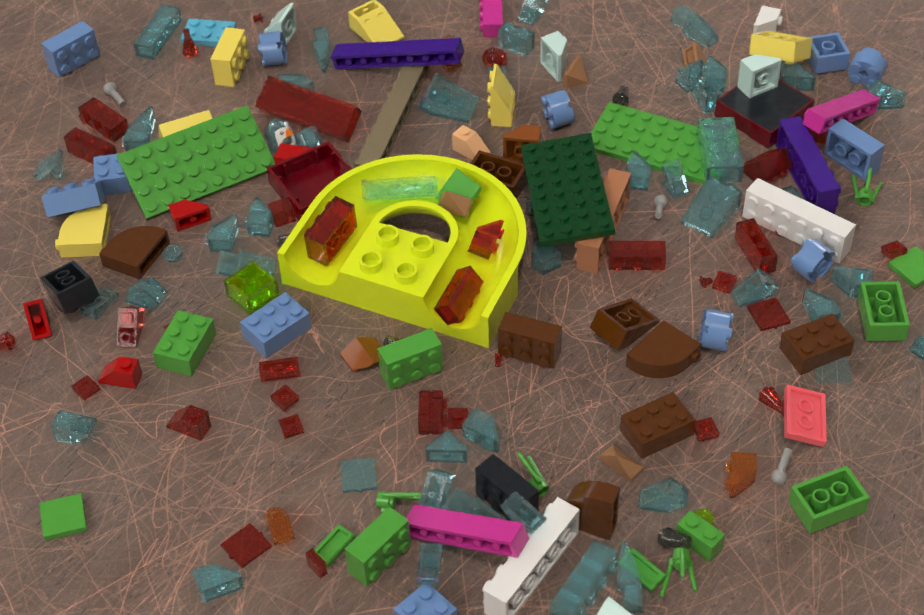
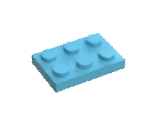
M189 19L181 36V44L216 47L225 27L236 28V22Z

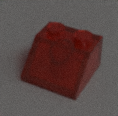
M785 147L763 152L738 166L751 180L755 181L759 178L767 183L774 181L773 177L775 176L780 177L787 174V170L793 167Z

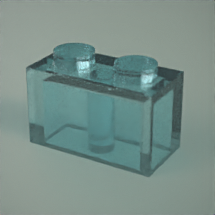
M506 22L498 30V46L526 57L534 49V32Z

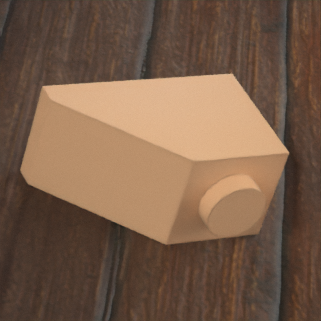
M462 125L452 134V149L463 156L473 160L479 150L491 154L476 131Z

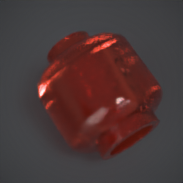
M490 47L482 55V61L487 68L494 69V64H497L502 69L507 65L508 59L504 50Z

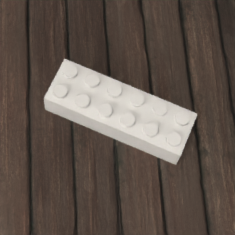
M759 178L746 190L742 217L800 245L808 238L810 240L817 239L836 253V257L832 256L831 260L840 263L851 250L856 224Z
M557 497L553 504H548L541 519L537 518L534 522L532 530L528 534L529 540L518 558L508 556L505 564H501L497 568L494 578L485 583L483 587L484 614H517L579 534L580 509Z

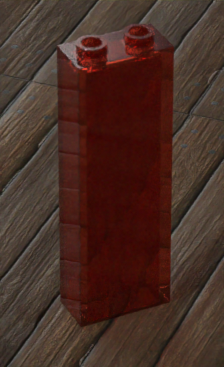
M269 75L263 84L262 92L258 96L255 105L264 113L348 143L362 113L355 105Z

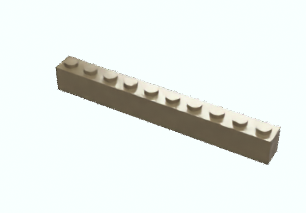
M429 65L403 66L402 70H399L398 78L394 80L392 91H389L387 101L383 103L382 111L378 113L377 121L372 125L370 136H367L365 146L361 148L360 156L355 160L354 168L389 156L428 74Z

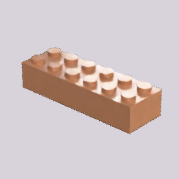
M610 168L608 174L603 177V183L616 232L629 201L631 173ZM614 235L576 241L574 246L577 248L574 256V261H577L576 269L598 274Z

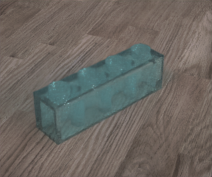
M164 4L160 6L133 43L136 56L152 60L156 58L182 21L179 7Z
M435 176L361 180L362 199L364 201L438 197V184Z
M594 540L550 603V615H585V609L588 605L591 606L594 603L599 588L603 589L605 587L610 572H615L619 563L617 561V551Z

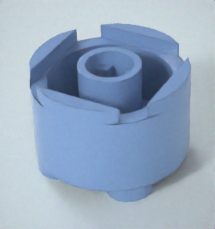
M274 31L259 34L260 44H258L259 54L262 53L263 67L287 63L288 52L285 50L287 45L284 33Z
M863 48L862 51H857L848 67L850 82L853 84L860 83L871 89L875 88L887 69V59H883L882 53L872 48Z
M565 90L540 97L541 103L545 107L542 112L544 118L549 119L548 123L551 130L575 121L574 111L570 107V99Z
M808 238L803 242L799 253L791 258L790 263L797 273L809 282L815 283L817 282L814 280L815 278L824 277L834 263L831 260L832 256L836 257V253L819 240H810Z
M713 309L704 310L701 322L702 328L700 329L698 340L701 343V347L727 351L728 340L726 339H731L732 328L729 327V324H732L733 313Z

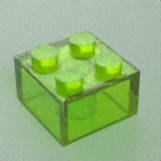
M251 261L224 280L226 295L249 315L280 295L277 279L254 261Z

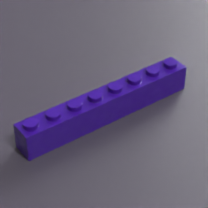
M461 38L336 44L331 59L335 69L460 64L464 48Z

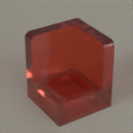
M288 197L268 203L276 228L296 221L294 207Z

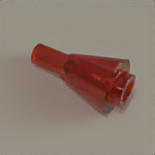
M186 28L183 30L182 54L187 57H193L198 53V48L190 35V30Z
M7 331L0 335V350H12L13 346H15V338Z
M767 386L764 387L758 394L760 396L758 401L778 411L784 417V405L773 386L769 388Z

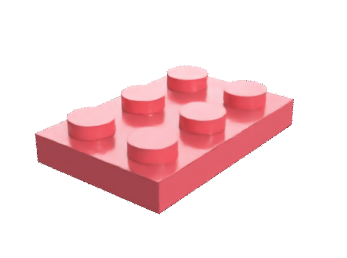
M786 385L784 388V438L821 447L825 446L827 434L826 398L824 393Z

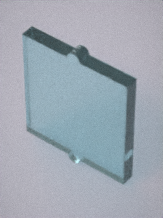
M847 356L812 370L815 373L816 383L852 382L850 375L851 367H849Z
M356 458L355 460L340 461L343 493H362V491L377 490L374 458Z

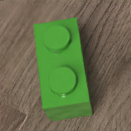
M690 510L677 523L675 539L708 562H711L723 549L725 534Z

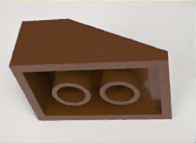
M630 298L598 309L590 328L597 336L605 339L611 347L620 350L630 346L658 324L660 320Z

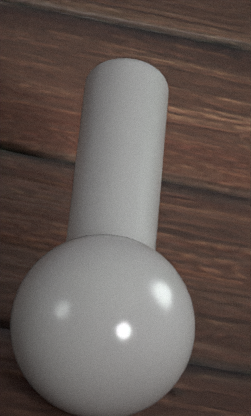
M107 82L104 85V92L107 95H112L120 107L125 106L126 102L117 92L116 84Z
M658 195L654 199L656 219L662 217L663 208L668 205V199L664 195Z
M784 448L778 468L773 470L770 475L771 481L774 484L782 485L787 481L785 471L792 454V450L789 448Z

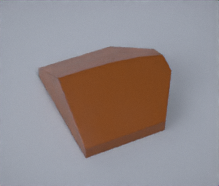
M356 337L340 352V356L351 371L355 373L357 370L369 368L379 363L377 348L381 346L374 337Z

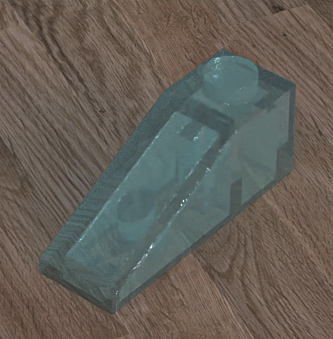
M149 106L126 129L125 136L122 137V145L125 146L126 151L150 142L156 119L153 106Z

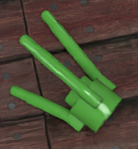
M869 168L865 187L861 188L859 192L855 174H852L855 193L854 200L861 206L874 204L875 198L883 185L880 182L874 193L869 188L872 168Z
M518 452V457L532 475L528 482L539 490V498L544 496L550 489L549 484L544 480L530 455L527 456L528 463L521 452Z
M379 491L376 497V507L381 508V513H383L389 506L391 508L395 507L396 499L423 500L424 496H422V493Z
M682 547L674 549L673 558H669L660 598L664 597L673 567L680 571L681 578L685 577V570L688 568L693 590L697 591L693 561L690 560V551Z

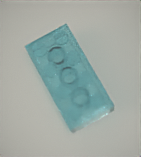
M734 117L698 118L697 139L705 183L742 182L744 164Z

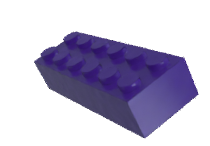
M800 116L780 120L776 148L805 201L835 214L841 186L836 182L833 171L829 169L826 159L821 155L819 146H816L813 135L802 124L803 121Z

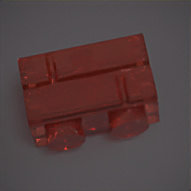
M420 390L418 432L420 435H430V433L432 435H442L443 426H447V414L443 413L444 410L448 409L447 398L443 397L442 390Z

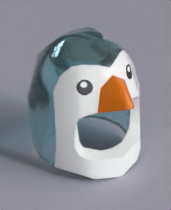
M274 118L267 123L264 136L271 152L276 153L280 143L285 138L292 141L291 145H297L292 128L287 121Z

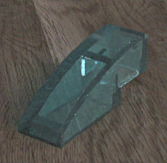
M681 4L671 12V22L683 28L684 35L708 48L719 40L718 35L707 22L687 6Z
M326 26L313 29L314 40H312L313 54L323 73L327 71L331 58L329 34Z
M241 250L239 255L220 251L215 274L243 278L273 276L277 259Z
M458 487L455 488L441 507V509L506 520L479 498L475 497L472 499Z
M622 541L617 585L620 591H625L623 606L630 613L644 614V592L640 572L626 541Z
M421 543L416 584L439 585L443 559L442 543Z

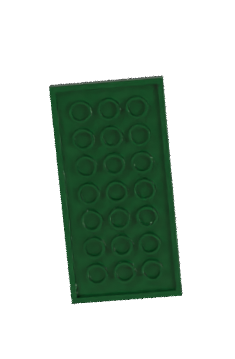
M591 133L521 145L541 248L616 235Z

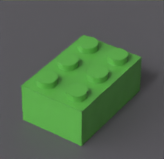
M900 281L861 282L857 299L866 341H906L910 324Z
M178 310L153 351L156 367L192 377L216 335L214 320Z
M432 328L377 348L380 375L389 390L443 370L442 344Z
M844 466L791 486L788 502L811 534L865 513L870 497L849 467Z
M389 506L345 548L348 573L366 587L371 582L378 580L381 573L387 567H391L396 558L402 553L407 552L410 548L409 520Z

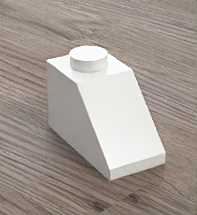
M762 5L754 24L753 34L765 31L776 32L777 27L781 26L783 17L780 16L781 9Z

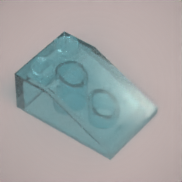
M435 73L417 107L432 116L468 123L480 98Z
M710 176L701 186L682 218L681 224L713 238L740 207L742 190Z

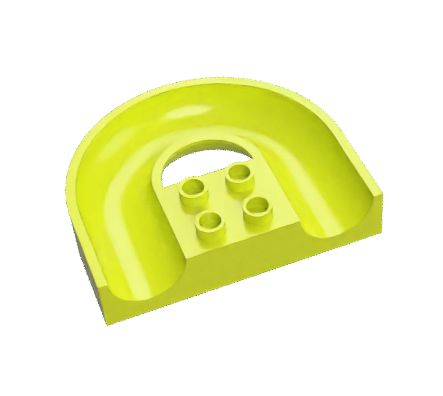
M414 154L387 157L349 170L328 184L316 196L277 252L281 280L283 284L419 327L432 328L435 332L489 348L498 332V327L505 312H509L518 296V266L526 246V222L523 211L512 192L496 177L479 167L461 160L436 155ZM456 168L483 188L472 203L468 218H461L458 215L450 214L446 209L438 205L439 200L435 198ZM405 214H427L446 221L450 227L451 234L447 243L427 235H420L396 228L393 225H386L383 222Z

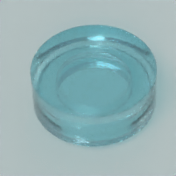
M169 245L163 251L164 258L168 262H177L183 256L182 249L178 245Z

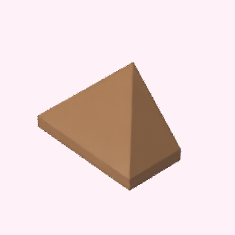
M696 42L683 50L685 73L688 74L709 63Z
M577 54L564 73L565 88L589 83L581 55Z
M444 191L441 193L438 205L446 209L450 214L468 218L473 200Z
M613 444L599 456L600 460L630 482L644 470L641 464Z

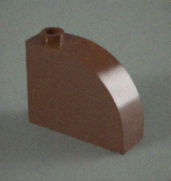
M138 226L119 233L99 253L103 267L140 280L170 244L168 232L159 227Z
M663 320L627 353L626 367L645 377H672L685 371L693 362L696 363L700 359L701 343Z
M601 481L578 483L572 488L566 502L580 509L579 530L610 541L618 521L620 487Z

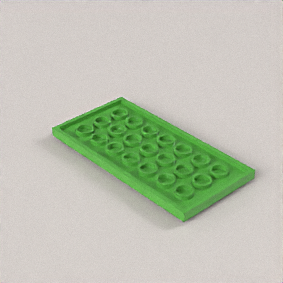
M612 102L608 103L591 131L595 151L598 154L712 188H716L740 139Z
M248 105L117 155V160L146 220L169 212L168 205L182 200L194 202L267 173L266 168L275 164Z

